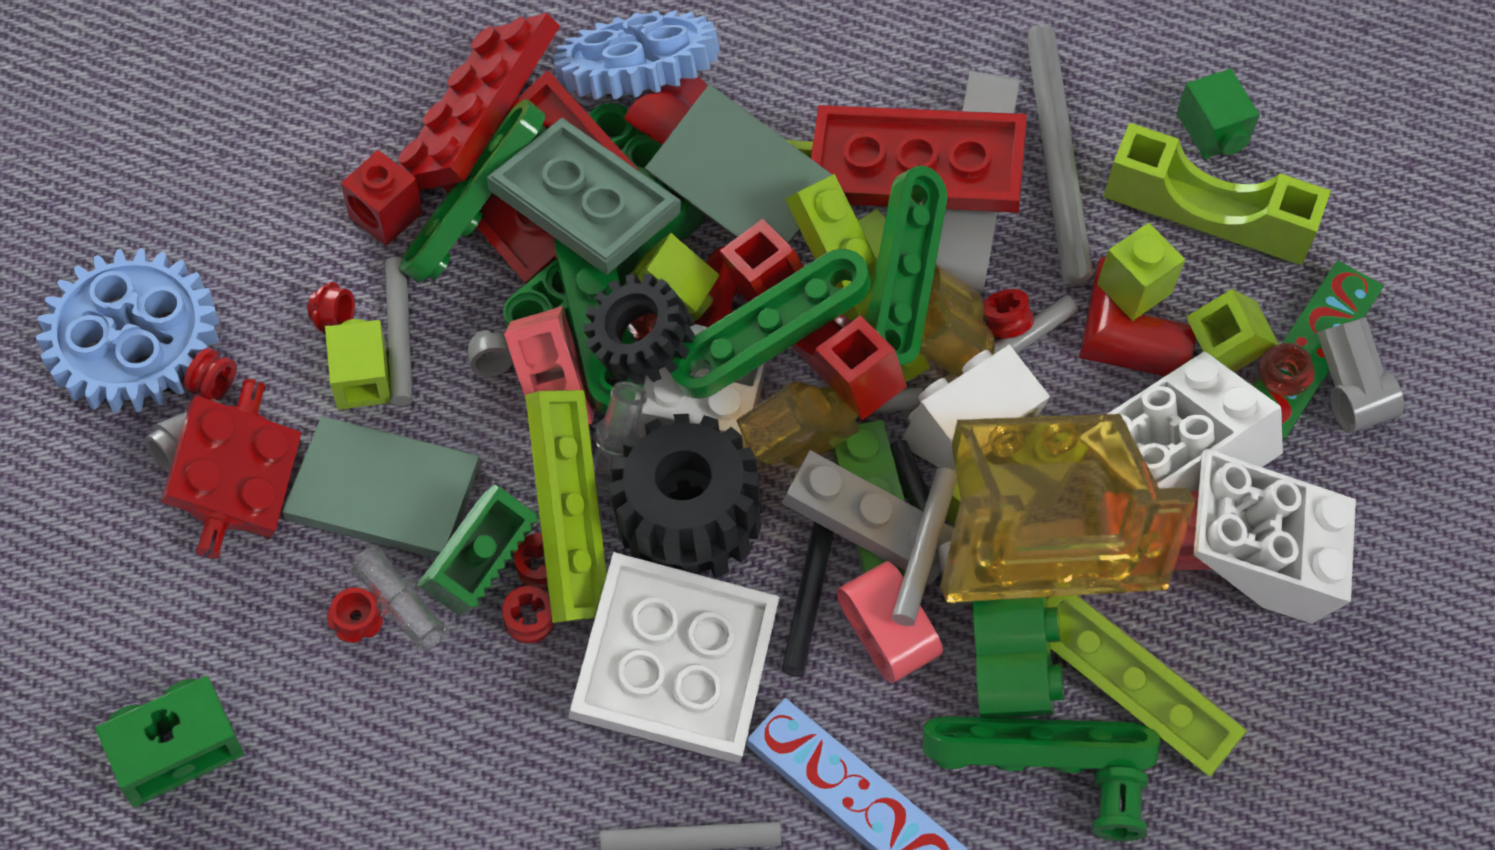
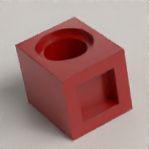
M379 150L374 152L341 182L349 218L385 246L390 244L423 213L416 178Z

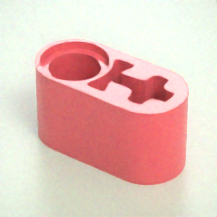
M885 561L837 588L836 595L843 613L878 671L889 683H895L941 656L943 648L936 630L921 606L913 626H903L892 620L903 576L891 562Z

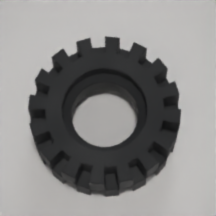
M645 273L642 282L636 274L626 275L627 285L622 287L617 279L608 284L613 291L609 296L599 291L594 297L600 307L598 309L588 307L585 315L592 323L584 324V334L589 338L586 340V343L611 374L613 373L618 380L626 383L629 377L634 384H644V374H646L652 382H656L662 379L659 372L661 368L665 367L670 374L678 368L673 362L676 355L684 360L688 356L690 351L683 342L693 343L695 334L690 326H694V321L688 312V308L666 281L661 278L657 281L653 275ZM647 314H655L657 316L654 328L645 338L632 344L622 343L623 333L631 322Z

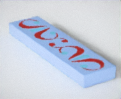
M784 698L747 738L746 746L869 850H967L963 844L788 699Z

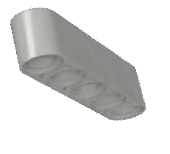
M970 71L962 111L1014 113L1020 79ZM946 209L932 285L983 294L997 212Z

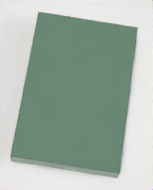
M711 84L707 86L645 167L646 172L733 237L737 238L764 219L789 245L800 229L785 198L832 175Z
M563 118L559 119L487 177L488 190L606 275L680 213L681 208L680 199Z
M321 416L284 507L283 514L287 521L437 558L458 529L481 465L480 458L476 454Z

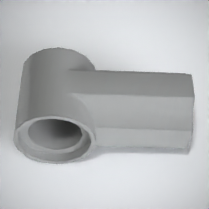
M1366 317L1317 332L1335 385L1330 394L1332 412L1337 423L1345 432L1353 433L1398 418L1403 414L1404 398L1401 388L1394 376L1383 370Z

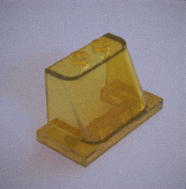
M1121 414L957 420L952 440V453L961 502L940 585L946 602L1167 590L1195 501L1187 487H1158Z

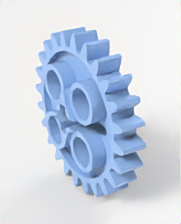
M677 10L671 11L666 15H660L659 11H654L647 14L634 13L627 20L615 17L613 23L608 25L596 23L595 30L593 31L580 30L578 31L579 37L566 38V45L556 48L557 54L553 55L557 79L568 92L576 91L577 97L592 93L593 99H599L606 94H612L613 99H618L622 95L639 97L642 91L647 89L658 93L661 91L662 85L679 86V79L681 78L695 79L697 78V71L709 70V63L718 60L717 53H720L714 22H707L706 16L695 18L694 12L678 16Z
M139 248L133 261H127L122 250L119 249L116 250L114 263L108 265L97 255L94 256L95 270L88 272L77 265L74 267L78 280L74 284L65 280L57 282L63 295L62 298L46 297L44 301L51 314L38 316L37 319L44 332L36 336V340L43 352L40 356L47 370L51 371L50 373L59 388L65 386L71 399L74 401L85 395L91 409H96L100 406L105 398H107L113 413L119 412L124 400H131L136 412H140L143 407L144 397L151 396L159 406L163 405V390L170 388L182 395L184 389L180 379L185 376L192 360L203 349L209 348L207 345L219 342L214 326L220 322L209 288H204L198 272L189 275L184 261L180 260L170 266L165 252L159 253L152 262H149L144 248ZM123 297L117 302L109 303L111 300L115 298ZM173 312L167 317L158 318L163 313ZM99 341V343L92 347L84 348L91 342ZM150 356L149 359L145 360L144 362L134 363L137 359L141 357Z

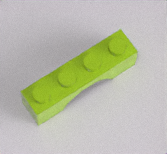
M1129 122L1114 159L1103 197L1302 266L1318 231L1331 190L1281 173L1268 181L1257 184H1237L1220 180L1196 167L1185 155L1178 138Z

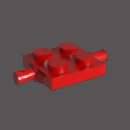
M245 379L243 381L237 406H226L198 395L194 396L189 403L161 499V503L188 511L198 520L204 522L195 552L203 557L208 551L206 558L209 559L220 557V550L226 530L243 529L267 538L276 531L302 432L269 421L258 413L266 385L259 382L255 386L256 380Z

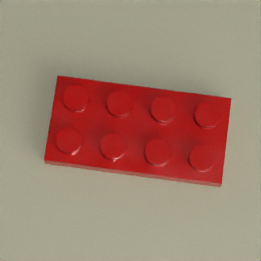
M547 12L529 18L519 17L509 24L495 28L488 26L474 38L471 43L472 53L465 64L459 66L447 81L449 89L442 100L432 106L423 118L425 126L416 140L409 143L399 155V166L416 178L418 191L466 180L560 28V25Z
M818 105L811 159L832 175L835 174L850 205L888 206L891 187L895 178L915 166L922 165L933 169L942 178L947 190L946 209L1019 213L1027 114Z

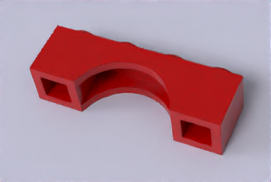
M764 219L719 250L735 289L747 302L804 267L795 250ZM841 314L791 346L862 420L907 387L895 349L861 315L852 321Z

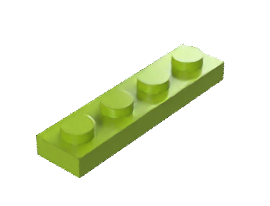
M835 174L790 195L785 200L815 260L836 249L852 250L863 257L871 278L870 290L864 300L844 312L843 315L852 321L860 315L866 320L877 259ZM841 281L835 288H845L851 284V281ZM921 348L914 361L901 366L905 382L930 369Z
M584 390L537 391L525 395L552 623L595 619L607 571Z
M1060 583L1047 600L1048 607H1058L1061 641L1051 642V649L1147 727L1155 730L1163 740L1211 777L1248 730L1068 586Z

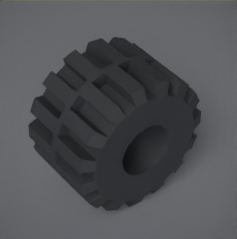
M689 413L673 414L675 424L662 426L659 418L645 424L646 436L641 439L632 433L622 444L625 457L615 456L610 469L613 482L609 483L619 536L624 549L630 548L631 556L634 558L699 575V572L711 569L715 578L729 572L728 559L732 557L741 563L751 552L749 539L758 540L762 505L756 458L751 447L743 449L742 435L734 428L730 427L723 433H720L718 419L704 415L700 424L690 423Z

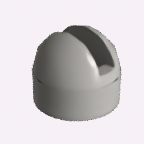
M481 330L470 339L467 355L471 370L475 374L483 377H492L504 373L511 367L513 360L505 336L497 331L491 333L489 330Z

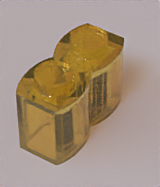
M938 263L935 266L919 353L951 374L959 377L964 374L962 371L963 366L984 350H989L993 355L995 352V342L989 327L982 323L984 305L979 292Z
M802 382L790 383L736 420L747 446L751 447L757 460L766 464H776L783 460L794 467L801 466L809 450L822 456L860 430L855 420L858 415L832 388L820 387L818 389L815 386H809Z

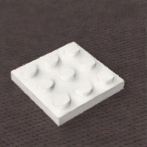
M613 552L568 719L740 763L780 596Z

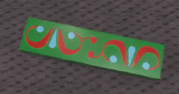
M1339 260L1336 261L1253 386L1281 406L1283 443L1330 372L1317 332L1364 318L1384 285Z

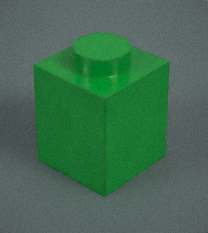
M1231 68L1187 82L1176 112L1203 159L1222 153L1224 155H1232L1245 148L1251 140L1260 116Z

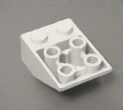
M1205 351L1077 433V437L1087 443V448L1150 499L1199 490L1202 451L1205 449H1210L1260 467L1265 466L1283 454L1281 406Z
M1205 449L1202 451L1194 555L1262 608L1313 624L1351 602L1356 499L1210 449Z

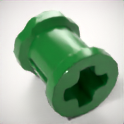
M1109 767L1097 770L1094 773L1095 786L1100 788L1099 818L1093 821L1094 835L1112 841H1136L1147 836V824L1141 820L1142 790L1148 787L1147 774L1128 767ZM1120 797L1122 799L1121 811L1119 809Z

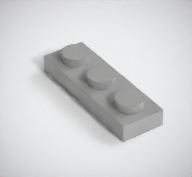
M811 450L806 455L781 502L785 506L906 571L923 515V511ZM944 523L937 548L944 543L956 539L959 531ZM936 552L927 583L930 585L941 571Z

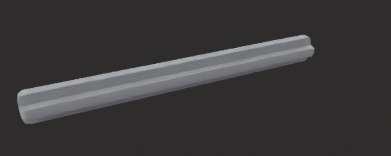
M1035 25L1029 29L1027 44L1062 279L1067 287H1085L1090 284L1093 271L1056 34L1050 25L1042 27Z

